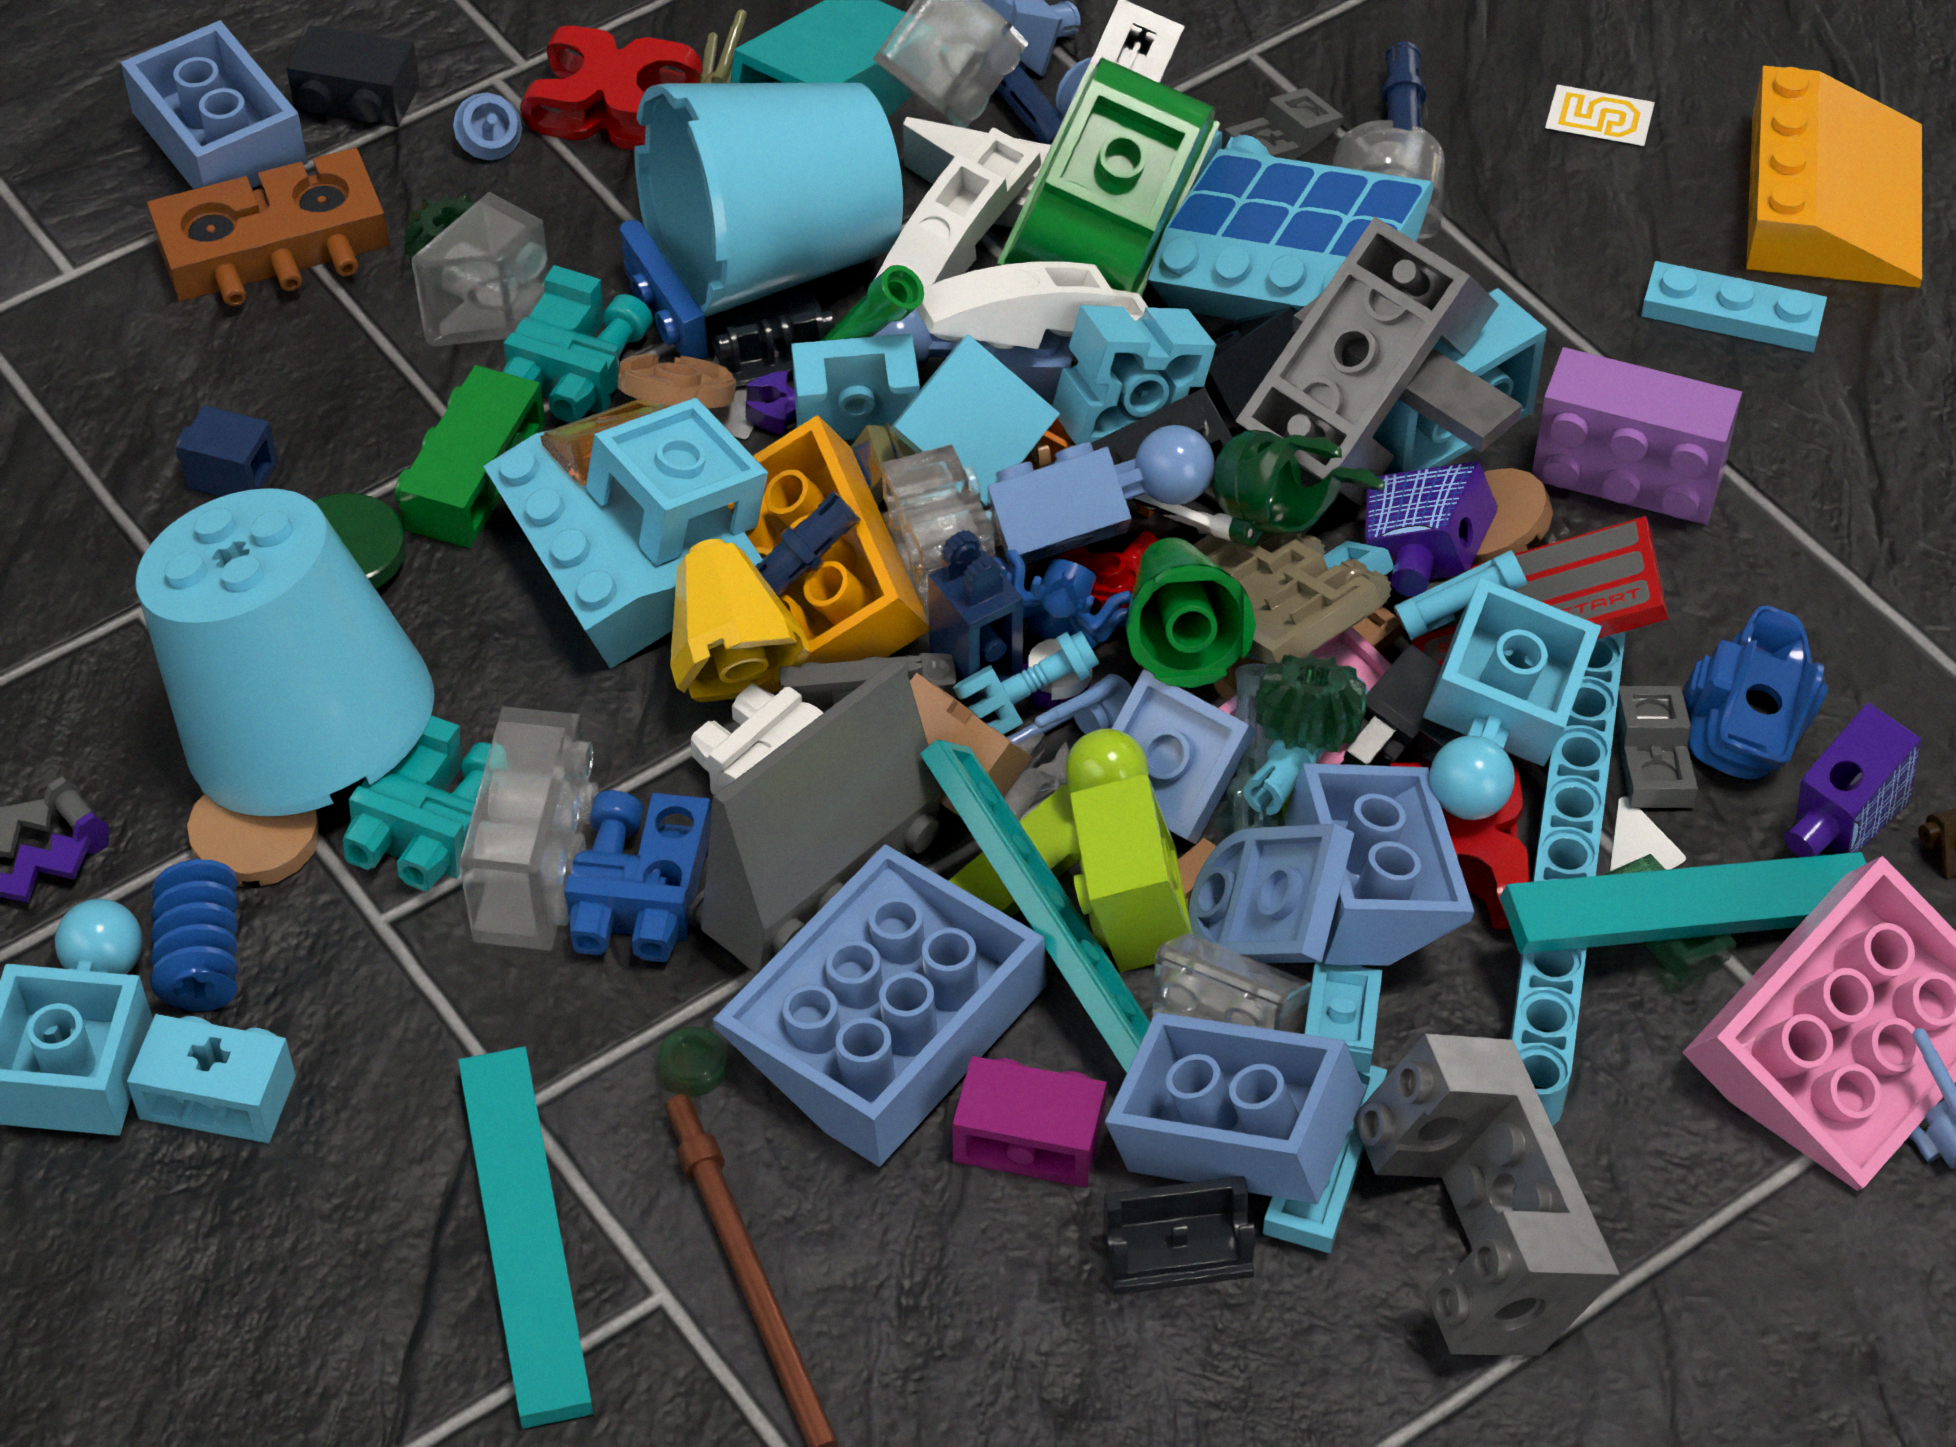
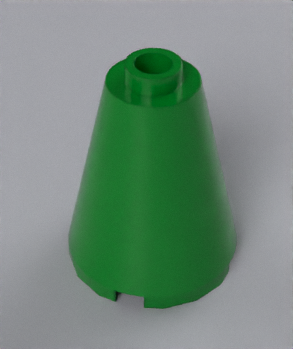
M1179 538L1161 539L1145 550L1139 563L1125 624L1126 638L1131 654L1139 665L1141 664L1146 670L1154 674L1155 679L1166 685L1194 688L1217 682L1228 675L1226 670L1241 656L1244 659L1251 649L1256 629L1251 600L1246 590L1234 577L1191 543Z

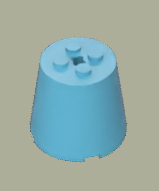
M666 83L651 86L643 94L636 119L640 126L646 125L645 145L634 146L637 190L644 228L700 307L705 317L886 255L899 237L903 217V187L897 148L882 106L872 91L861 83Z
M253 489L225 495L209 501L177 519L160 533L143 555L136 574L137 594L188 767L202 792L213 802L228 810L254 816H284L312 811L334 804L329 794L341 790L366 777L369 785L373 784L393 769L415 746L423 734L433 710L434 685L428 668L420 653L323 512L312 500L296 492L283 489Z

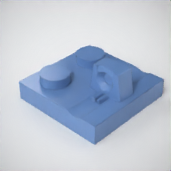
M1143 669L1111 728L1127 733L1141 745L1148 760V776L1168 829L1195 844L1198 842L1233 777L1241 757L1248 749L1258 730L1177 686L1166 685L1154 678V674Z

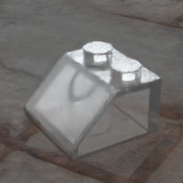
M915 0L872 60L918 103L952 126L967 129L971 122L984 112L989 97L1005 75L1011 73L1016 68L1021 59L1022 52L1029 43L1005 18L982 0Z
M488 192L411 258L425 342L436 347L507 339L511 332L515 333L518 324L523 318L529 317L545 293L544 279L549 273L543 220Z

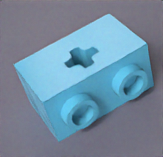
M155 1014L128 1077L127 1084L138 1117L141 1120L270 1143L296 1075L286 1038L278 1037L260 1028L240 1030L213 1025L195 1016L175 1018Z

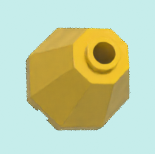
M708 539L695 544L689 549L688 554L684 556L678 565L676 573L670 667L677 689L685 693L689 688L691 698L697 702L736 699L750 684L754 683L760 687L758 680L772 673L775 675L776 684H779V667L801 666L811 653L804 630L742 549L734 543H725L721 539Z

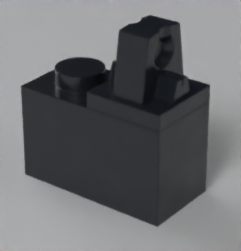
M1410 644L1360 701L1354 718L1346 731L1355 740L1347 748L1343 756L1344 760L1340 764L1376 766L1381 759H1384L1389 764L1418 763L1422 767H1428L1430 771L1436 754L1443 746L1456 738L1467 736L1423 718L1442 665Z

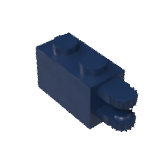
M964 529L961 532L957 531L956 534L951 535L946 540L941 551L943 554L941 556V568L928 575L930 653L952 655L956 672V684L990 664L1002 683L1012 676L1022 673L1023 598L1002 574V567L995 558H992L991 555L987 556L979 548L981 546L980 540L970 530L965 531ZM983 689L973 695L964 698V700L970 705L986 695Z

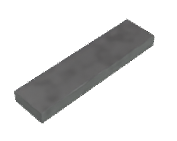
M1321 295L1294 315L1292 331L1296 333ZM1357 338L1349 342L1342 354L1343 364L1352 367L1363 362L1369 352L1368 339ZM1434 348L1398 398L1479 452H1482L1520 420L1522 404Z

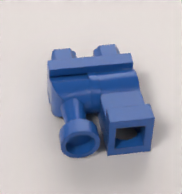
M607 790L595 795L589 822L598 833L592 850L577 853L573 859L571 875H568L564 891L572 945L575 952L601 955L608 951L611 933L633 935L632 948L634 955L642 960L666 962L670 957L676 940L688 941L691 926L688 923L687 917L688 907L698 894L699 880L705 857H708L712 814L709 798L652 793L638 855L623 854L625 839L634 836L639 831L644 812L643 804L635 796L617 790ZM671 814H682L689 817L694 825L691 827L665 824L664 817Z

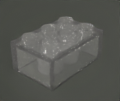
M502 706L459 861L473 942L551 951L557 926H567L569 922L564 893L568 875H571L573 859L577 853L585 851V835L581 834L584 820L589 821L593 798L598 794L597 782H589L593 761V745L591 742L583 741L580 714Z

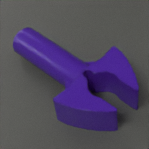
M778 371L761 376L747 384L745 418L766 431L785 435V422L796 415L794 389L788 385V371Z

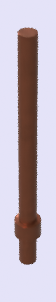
M687 1094L675 1095L667 1100L664 1107L680 1143L676 1151L687 1179L697 1183L807 1446L838 1447L839 1443L722 1173L725 1160L718 1143L712 1134L705 1133L690 1096Z

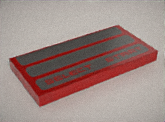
M1646 516L1514 554L1528 583L1515 591L1602 626L1597 639L1669 619L1652 531ZM1481 564L1471 566L1469 570H1471V569H1473V568H1475V567H1477V566H1479V565H1481ZM1456 576L1429 580L1427 590ZM1465 608L1453 613L1456 618L1455 620L1413 639V645L1440 665H1443Z

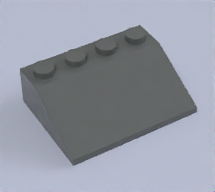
M896 659L713 796L701 930L757 973L772 960L884 844L905 856H909L912 852L921 853L928 848L939 831L940 822L937 819L942 790L920 755L929 745L905 665Z

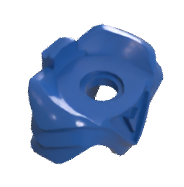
M1768 605L1760 606L1754 611L1746 627L1735 636L1732 642L1721 640L1711 657L1705 655L1703 660L1696 662L1694 670L1690 673L1689 679L1684 685L1683 697L1691 724L1688 747L1692 755L1704 764L1733 777L1757 779L1767 775L1772 770L1784 766L1790 761L1796 743L1812 723L1828 691V686L1824 681V665L1819 662L1812 663L1806 631L1797 616ZM1754 690L1768 693L1776 700L1779 711L1770 715L1755 711L1748 704L1746 693Z

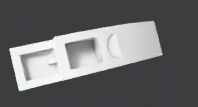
M994 127L968 157L958 152L916 208L888 253L876 278L893 265H902L911 269L921 280L923 288L944 279L964 274L976 260L975 245L1041 167L1040 152Z
M1026 262L974 270L924 288V299L916 310L929 332L946 341H959L969 334L975 340L986 341L988 344L1001 349H1012L1014 346L1038 349L1046 329L1060 336H1072L1080 305L1122 306L1134 320H1138L1143 316L1145 307L1148 306L1139 293L1111 289L1096 265L1074 262Z

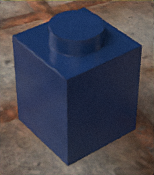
M203 405L191 426H187L182 430L177 441L176 455L178 460L181 461L187 488L222 497L246 490L263 489L278 464L270 421Z

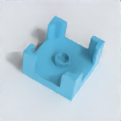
M912 333L791 344L796 427L819 415L843 440L857 439L866 425L885 426L886 423H894L920 391Z
M695 397L595 433L586 490L600 505H605L608 503L610 489L616 478L644 509L639 546L657 566L682 554L688 519L735 502L730 531L737 535L757 527L768 472Z

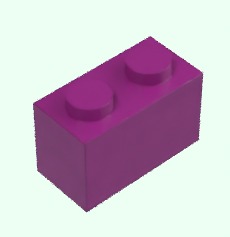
M971 1056L952 1124L953 1162L1088 1188L1105 1122L1107 1082L1091 1079L1075 1071L1058 1073L1027 1067L1008 1058L991 1060Z

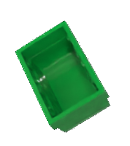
M1104 57L1100 58L1096 66L1089 64L996 266L1026 262L1096 265L1111 289L1139 293L1142 297L1149 282L1148 277L1165 227L1190 192L1220 125V122L1214 120L1215 107Z

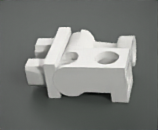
M754 683L750 684L736 697L732 705V719L739 723L740 727L733 733H730L717 722L707 721L691 737L692 756L709 772L711 793L717 794L822 715L823 712L809 703L802 702V695L791 687H785L777 695H774Z

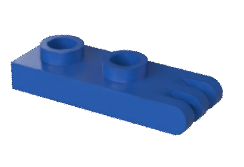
M636 220L625 221L620 226L621 239L623 241L622 251L625 258L624 270L630 279L634 297L643 301L654 314L659 335L667 346L674 344L681 356L697 359L707 357L704 313L642 223Z

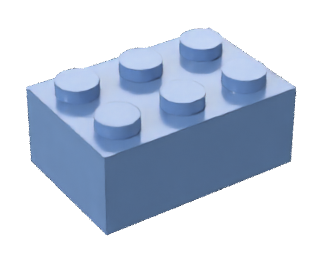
M221 20L120 62L132 113L193 189L247 176L251 188L260 185L259 172L301 161L303 165L308 164L298 112Z
M1155 1012L1109 1111L1105 1124L1129 1172L1192 1183L1244 1176L1247 1190L1250 1193L1318 1204L1361 1103L1365 1089L1345 1040Z

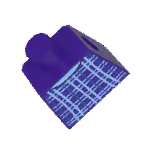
M1479 460L1378 476L1385 482L1384 491L1367 488L1365 539L1367 545L1388 549L1394 568L1384 576L1388 577L1387 580L1391 582L1390 585L1398 593L1414 597L1427 590L1429 580L1458 576L1467 572L1498 509Z
M1868 702L1801 780L1796 822L1784 833V840L1787 846L1799 857L1818 856L1826 847L1836 854L1855 853L1861 850L1911 802L1922 738Z

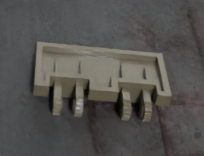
M1300 532L1297 534L1266 535L1262 533L1254 545L1248 546L1214 537L1211 533L1193 544L1194 547L1234 577L1246 590L1253 606L1256 622L1252 646L1248 653L1279 672L1339 633L1345 632L1376 612V609L1379 607L1382 608V605L1387 603L1388 597H1391L1390 591L1392 588H1390L1391 582L1387 580L1388 577L1375 570L1372 572L1366 569L1367 566L1356 559H1347L1345 562L1341 561L1339 566L1334 565L1328 569L1323 557L1324 553H1326L1323 549L1325 545L1321 544V540L1310 534L1305 535Z

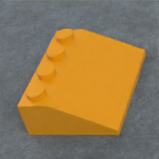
M1763 65L1752 116L1746 270L1920 288L1922 282V124L1820 71Z
M816 415L753 455L768 472L758 525L753 529L745 531V534L762 559L783 540L780 534L788 526L794 529L832 491H835L861 519L821 557L823 563L815 571L809 568L779 597L804 630L811 653L803 664L808 662L823 664L858 661L869 657L887 658L929 631L928 618L852 448L819 415ZM735 502L727 505L732 514ZM774 673L758 680L760 687L772 694L781 691L780 683L776 684Z

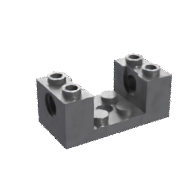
M1374 216L1246 404L1236 422L1248 431L1255 429L1267 431L1283 439L1294 434L1310 438L1324 437L1338 445L1342 450V458L1323 457L1303 450H1297L1294 453L1300 467L1321 481L1337 467L1363 468L1373 472L1376 476H1381L1395 456L1375 441L1372 436L1430 351L1440 339L1465 355L1499 304L1469 274ZM1357 338L1368 339L1369 352L1365 360L1356 366H1344L1342 354L1346 345ZM1342 483L1339 493L1361 507L1367 498V488L1352 483Z
M1425 1033L1360 1107L1353 1121L1376 1175L1438 1177L1443 1179L1473 1250L1456 1269L1448 1268L1426 1292L1450 1353L1541 1356L1620 1275L1514 1041L1509 1039ZM1515 1183H1516V1184H1517V1187H1516V1189H1515V1191H1514V1193H1513V1189H1514V1186H1515Z

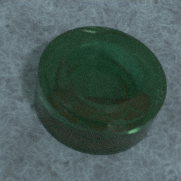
M702 1027L681 1028L668 1035L660 1045L658 1051L660 1076L663 1083L671 1091L677 1094H687L690 1097L701 1096L713 1091L723 1082L727 1073L726 1049L721 1038L711 1030Z

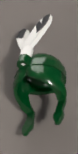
M1255 429L1244 431L1234 436L1223 446L1216 458L1213 472V492L1218 505L1226 514L1218 513L1213 516L1181 505L1164 504L1153 499L1148 494L1132 499L1149 510L1174 519V523L1187 530L1201 534L1212 533L1217 538L1252 546L1258 541L1262 533L1266 535L1297 534L1316 523L1336 498L1343 482L1376 491H1384L1385 482L1367 469L1337 467L1319 483L1303 488L1301 487L1300 465L1294 453L1297 450H1303L1323 457L1342 458L1341 448L1324 437L1310 438L1294 434L1283 439L1271 432Z

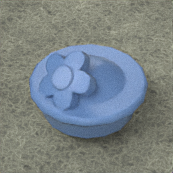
M491 93L474 94L464 100L455 112L453 128L456 140L463 150L475 158L488 161L501 159L513 152L520 141L522 132L520 115L512 103L500 95Z

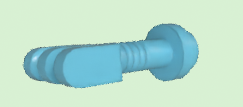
M1082 631L1071 637L1066 632L1056 638L1061 650L1039 661L1038 664H1034L1033 668L1029 667L1027 671L1023 670L1021 674L1018 673L1001 683L990 664L957 683L953 690L958 699H964L983 689L986 696L970 704L967 708L978 715L979 719L995 711L998 718L986 724L1005 734L1023 724L1013 704L1030 696L1031 692L1035 693L1037 689H1042V686H1047L1048 683H1053L1073 671L1079 681H1082L1091 676L1089 670L1099 665V662Z

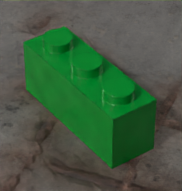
M475 365L463 385L456 386L453 389L445 414L436 427L432 426L428 429L418 457L410 469L405 468L401 472L397 480L395 500L400 504L405 531L471 549L502 497L483 466L532 435L540 433L546 424L540 382Z

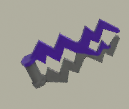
M63 776L47 786L44 799L0 807L1 857H14L21 826L49 832L51 814L58 818H64L73 829V838L52 833L51 851L20 844L13 873L0 872V897L29 903L38 872L75 879L85 854H96L109 845V826L89 808L81 798L80 790Z

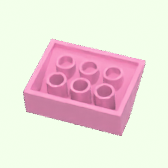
M1881 856L1845 874L1682 1053L1730 1103L1856 1191L1861 1190L1923 1121L1927 1112L1943 1098L1913 1038L1915 1029L1922 1028L1926 1031L1954 1084L1956 1083V931Z

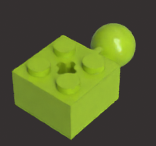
M1098 729L1089 732L1073 745L1066 760L1065 775L1069 789L1072 792L1070 797L1075 820L1064 822V829L1074 861L1079 860L1082 874L1074 875V884L1081 910L1084 915L1089 914L1093 935L1103 950L1110 948L1119 972L1197 953L1176 847L1148 776L1149 766L1146 754L1141 745L1125 732L1116 729Z

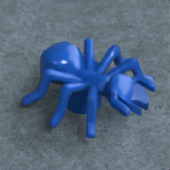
M1016 549L1006 551V558L1011 564L1012 570L1000 557H995V560L1002 567V574L1023 598V619L1028 618L1026 624L1032 635L1045 641L1047 639H1056L1066 632L1071 637L1082 631L1091 649H1093L1098 643L1105 642L1116 628H1123L1125 626L1128 608H1121L1117 611L1116 609L1121 605L1130 603L1132 594L1129 591H1124L1112 595L1098 614L1091 615L1089 611L1095 600L1091 592L1097 577L1084 566L1063 559H1051L1043 580L1040 576H1035L1032 581L1031 591L1028 592L1024 588L1025 564Z

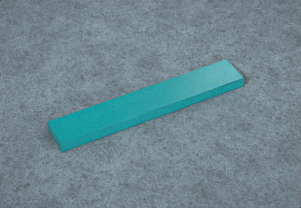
M936 739L920 755L1034 931L1044 936L1046 950L1125 1072L1128 1073L1151 1022L971 747Z
M1862 852L1514 883L1507 884L1499 898L1520 954L1798 927L1845 874L1867 863Z
M526 1046L458 1059L521 1427L524 1429L594 1414Z

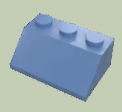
M1302 764L1284 817L1285 825L1298 826L1335 823L1354 832L1323 955L1324 964L1389 966L1471 921L1474 914L1473 905L1439 799L1435 796L1430 786V771L1428 767Z

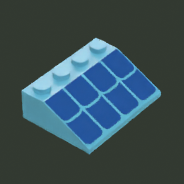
M1218 149L1165 227L1148 281L1169 308L1189 309L1192 313L1232 320L1292 307L1295 313H1297L1323 293L1374 216L1417 242L1434 185L1432 181Z

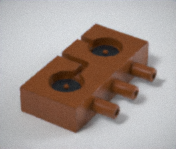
M357 147L313 158L316 174L312 176L307 175L302 161L259 172L261 189L252 191L247 176L147 201L154 235L178 301L181 302L220 291L227 305L238 306L246 299V292L243 287L245 284L277 276L283 290L294 291L302 284V277L299 272L301 269L333 261L339 275L350 276L358 269L355 255L390 246L384 211Z

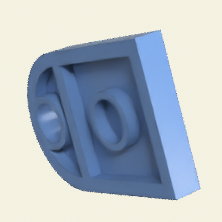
M1333 823L1248 828L1239 830L1225 838L1206 859L1191 893L1189 916L1196 945L1202 951L1230 963L1322 962L1354 832Z

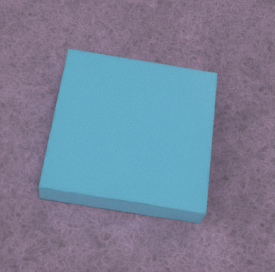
M968 334L959 341L889 430L979 507L983 508L988 505L987 486L996 483V473L1010 466L1020 464L1060 413Z

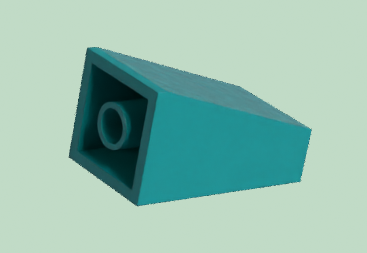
M824 0L735 48L730 83H861L872 91L888 118L931 76L939 27L879 0Z

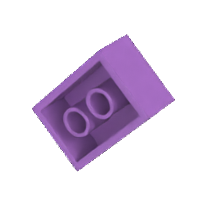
M1563 347L1544 397L1532 474L1542 483L1558 488H1565L1708 525L1724 475L1742 391Z

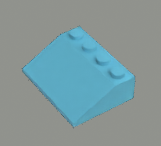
M659 404L536 433L483 466L610 669L673 630L677 567L692 546L708 539H721L725 543H734L742 549L754 566L763 560L745 532L734 535L730 531L733 514L725 505L688 519L682 554L675 559L656 566L639 546L644 509L616 478L610 489L608 503L605 505H600L586 490L590 459L572 466L570 465L592 450L594 434L662 410Z

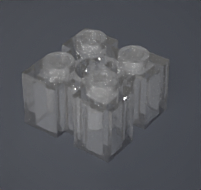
M952 444L882 463L883 498L888 507V512L883 513L884 522L928 621V575L941 568V556L943 555L941 551L946 540L951 535L956 534L957 531L961 532L963 529L965 531L970 530L980 540L981 546L979 548L987 556L991 555L992 558L996 557L994 547L1002 544L1001 530L992 509L984 511L980 503L981 493L975 471L971 466H962Z

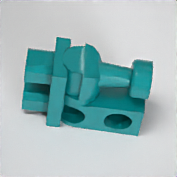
M553 265L544 279L545 293L529 317L523 318L518 324L515 333L511 332L503 343L506 365L502 372L540 382L542 396L549 399L550 412L557 419L576 424L587 411L604 415L611 404L608 394H612L618 389L619 357L627 342H637L645 336L653 324V315L643 301L628 294L615 296L604 311L601 279ZM604 323L606 328L595 338L594 336Z
M431 715L423 734L409 753L393 769L373 784L369 785L365 778L362 786H358L349 798L351 823L343 837L345 860L350 864L369 870L376 867L385 853L399 858L397 861L398 877L406 885L425 892L442 875L458 879L466 866V858L463 857L468 856L473 849L475 850L478 843L477 813L487 794H499L509 785L516 774L514 761L504 750L486 742L474 744L462 760L460 726ZM461 768L464 780L452 793L446 792Z

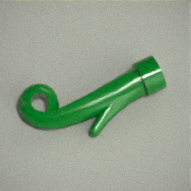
M893 265L888 267L871 282L868 293L821 341L873 337L892 321L903 320L924 299V288L921 280L911 269L905 266Z

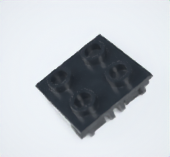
M811 281L705 317L706 330L718 363L726 367L733 374L734 379L736 378V386L748 384L761 376L773 372L788 371V375L793 374L791 344L821 341L835 327L831 311L822 312Z

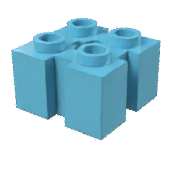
M1080 305L1069 344V349L1077 358L1078 364L1072 368L1062 369L1052 405L1060 413L1057 419L1076 445L1086 442L1092 443L1188 396L1190 387H1204L1216 344L1189 309L1145 307L1143 316L1138 320H1134L1122 306Z

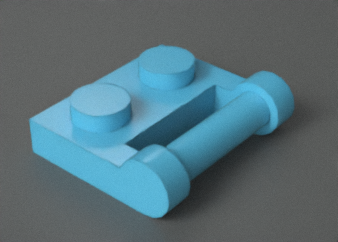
M1512 550L1395 605L1393 609L1410 639L1413 640L1455 620L1456 618L1453 613L1467 606L1480 577L1513 591L1527 585L1525 575Z

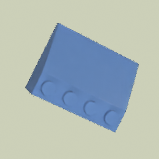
M884 844L713 1019L714 1028L826 1134L880 1167L967 1073L971 1056L982 1057L1047 986L1044 936Z

